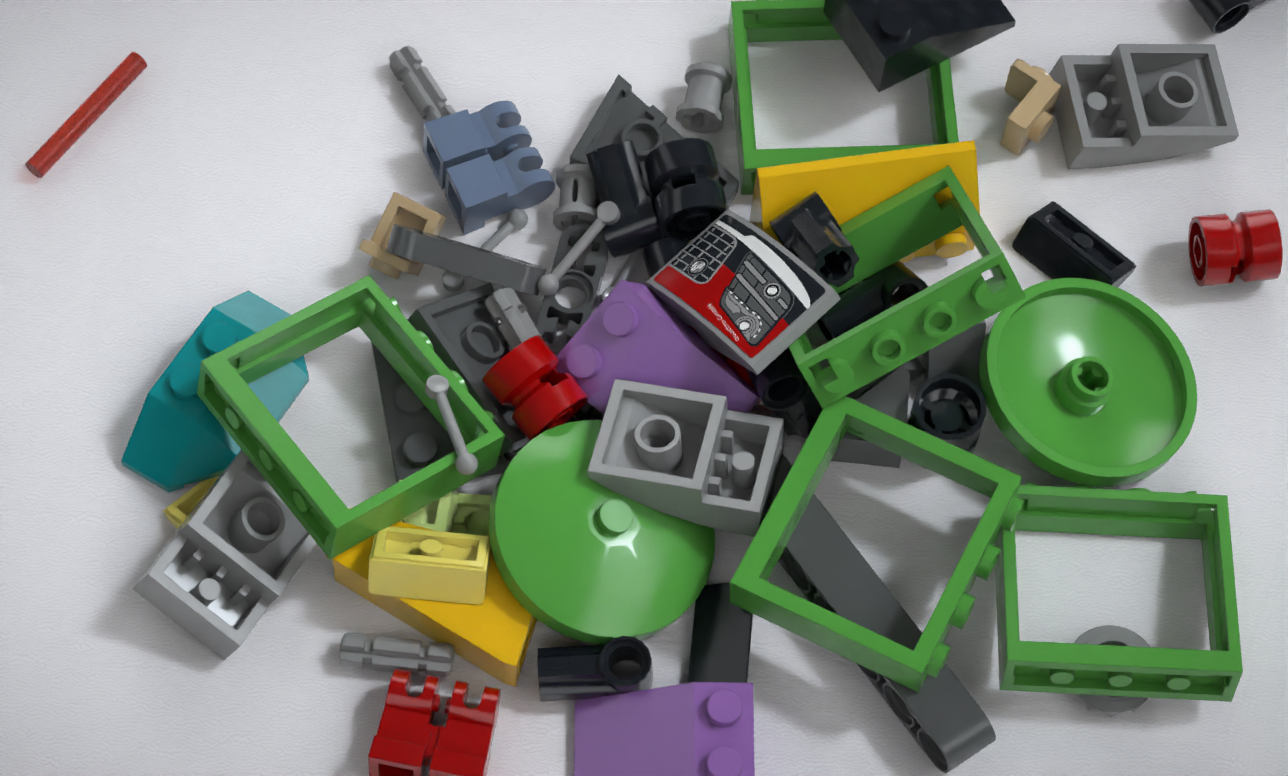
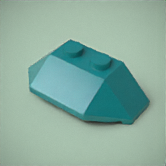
M249 290L212 307L148 392L121 459L122 466L168 493L182 489L186 484L220 476L240 452L241 448L197 395L201 361L291 314ZM304 355L247 384L278 423L309 382Z

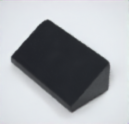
M1053 201L1026 219L1012 243V247L1016 252L1051 279L1084 278L1107 283L1118 288L1137 267L1134 262Z
M730 582L705 585L695 600L688 683H747L753 614L730 603Z

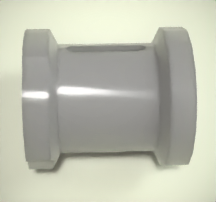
M707 62L694 63L686 68L684 80L688 85L685 101L677 107L676 120L684 128L698 133L717 132L722 128L724 115L720 112L724 93L731 89L733 77L730 72L721 66Z
M579 163L567 164L556 171V184L560 188L559 208L553 212V225L562 232L575 223L588 222L593 224L598 218V193L590 166Z

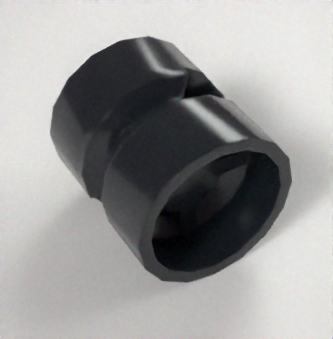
M700 138L672 140L659 145L645 157L644 168L650 192L656 197L654 199V209L660 232L664 237L679 236L685 237L688 240L695 239L728 209L724 189L717 182L719 180V169L714 150L708 141Z
M939 374L927 379L918 388L907 424L973 454L987 413L986 399L980 388L968 378L957 374Z

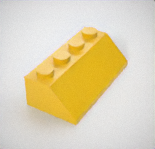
M971 140L757 168L749 222L782 245L769 222L815 191L840 226L947 166H950L980 215L975 142ZM949 187L934 194L938 204L953 197ZM962 225L899 261L904 264L913 258L938 255L941 258H952L962 255L968 250H974L975 245Z

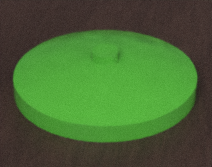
M1059 278L1043 281L1023 290L1026 298L1005 308L995 318L987 331L980 352L979 375L981 388L986 399V405L998 428L1007 440L1028 460L1057 477L1078 484L1096 487L1121 486L1142 480L1158 471L1184 444L1193 426L1197 410V384L1194 371L1185 348L1177 335L1163 318L1146 303L1132 294L1107 283L1084 278Z
M581 420L558 425L539 434L529 441L505 468L494 489L490 503L488 529L492 554L501 577L516 600L537 620L549 628L573 639L593 644H607L614 638L621 636L635 637L638 640H643L673 624L690 608L700 595L709 577L714 559L715 531L714 528L696 524L647 507L613 492L588 478V468L602 420Z

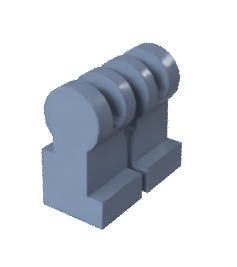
M511 101L494 102L485 106L480 111L471 114L466 109L424 122L423 152L441 189L445 188V197L464 235L483 228L485 220L516 208L527 209L536 206L546 200L555 190V183L549 171L540 169L543 159L538 149L529 147L532 143V137L525 126L519 125L521 115L515 104Z

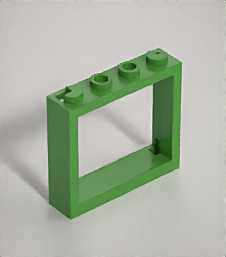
M825 0L731 1L728 38L731 76L733 77L732 89L741 195H753L757 168L959 142L950 58L926 69L934 144L756 149L748 42L842 40V38L823 12Z
M950 166L941 169L840 225L842 233L852 244L860 259L855 264L854 277L838 288L834 285H828L838 294L962 225L982 258L814 350L805 332L789 346L790 351L822 408L1026 298L1004 253ZM949 187L953 197L938 204L934 194ZM990 270L993 277L985 281L981 273ZM827 358L831 366L822 369L820 361Z
M370 275L201 361L197 395L329 559L336 557L377 534L379 531L496 467L505 435L493 422L495 416L481 408L468 392L463 378L456 371L448 369L434 352L433 345L427 335L420 330H415L401 313L394 296L388 298ZM359 326L446 431L447 428L435 399L427 396L425 386L427 379L432 375H441L448 380L449 388L446 396L468 453L475 455L478 460L477 470L471 475L459 473L455 466L457 454L454 451L348 509L247 384Z
M844 396L824 407L730 581V603L919 693L927 675L937 678L947 661L951 647L943 643L952 626L962 629L973 609L976 597L969 595V592L976 578L980 577L987 580L1001 551L1000 548L993 545L1001 529L1003 528L1011 532L1017 522V517L1025 503V500L1017 497L1022 476L850 397ZM846 432L991 498L914 651L767 582Z
M1029 482L1026 485H1020L1017 497L1025 500V503L1017 517V522L1011 532L1002 528L994 542V546L1001 549L995 564L1000 690L1232 702L1243 673L1228 496L1197 494L1196 491L1185 493L1153 492L1145 488L1114 490L1095 489L1088 485L1055 487L1038 486ZM1015 530L1201 540L1210 650L1020 641Z

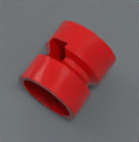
M1272 210L1237 213L1234 221H1231L1226 214L1195 216L1192 218L1188 233L1189 259L1192 274L1200 287L1233 283L1236 275H1239L1244 282L1274 280L1279 277L1282 268L1283 247L1279 223Z
M540 335L527 339L508 352L487 371L482 379V382L501 406L512 405L514 407L512 420L529 441L544 431L566 423L589 399V396L570 373H559L556 370L559 359Z

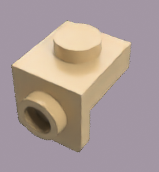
M1016 59L1010 66L1004 88L1008 95L1020 103L1007 118L1000 143L1001 146L1017 156L1030 140L1038 144L1049 131L1055 118L1052 116V113L1054 112L1061 85L1055 82L1044 69L1030 66L1021 59Z
M393 192L371 240L363 239L358 249L372 256L369 262L370 267L390 277L399 279L402 271L419 276L424 263L400 257L386 251L393 224L439 235L447 217L404 195Z

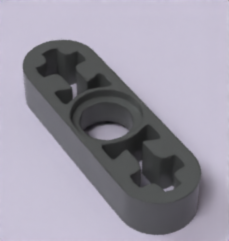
M579 222L564 230L560 237L551 272L592 223ZM602 230L590 243L591 251L586 256L584 272L575 270V261L558 281L559 288L557 292L553 295H544L536 328L549 347L556 339L558 323L567 325V344L595 310L608 261V246ZM565 287H576L585 293L587 299L580 307L571 309L561 306L555 296L558 291Z
M393 224L386 247L387 252L400 257L539 296L540 292L537 287L538 280L546 273V268L523 260L398 224Z

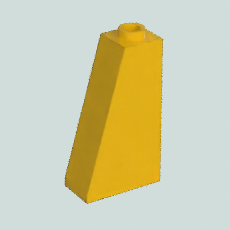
M402 521L391 525V527L431 530ZM374 535L332 558L335 581L435 642L451 644L455 654L504 684L517 686L537 619L516 600L506 586L494 561L492 550L490 552L485 600L480 605L382 596L369 593V558Z

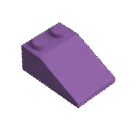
M620 280L557 355L559 363L556 370L559 373H570L589 396L587 402L603 415L605 414L615 379L727 396V410L748 413L760 399L758 393L645 284Z
M691 682L575 701L574 776H755L753 683Z

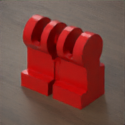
M395 669L389 684L376 736L374 735L368 755L369 776H424L427 766H430L429 776H486L497 723L501 689L485 686L479 706L470 709L466 707L469 683L456 681L452 697H449L445 704L444 713L448 714L446 726L438 727L433 726L432 721L435 712L440 710V677L428 675L421 695L411 697L409 692L412 672Z

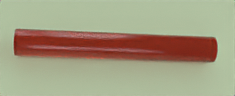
M131 52L25 163L27 169L36 177L42 178L147 67L146 61L136 52Z

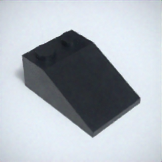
M825 0L823 9L824 14L878 92L1013 28L1016 20L1001 0Z

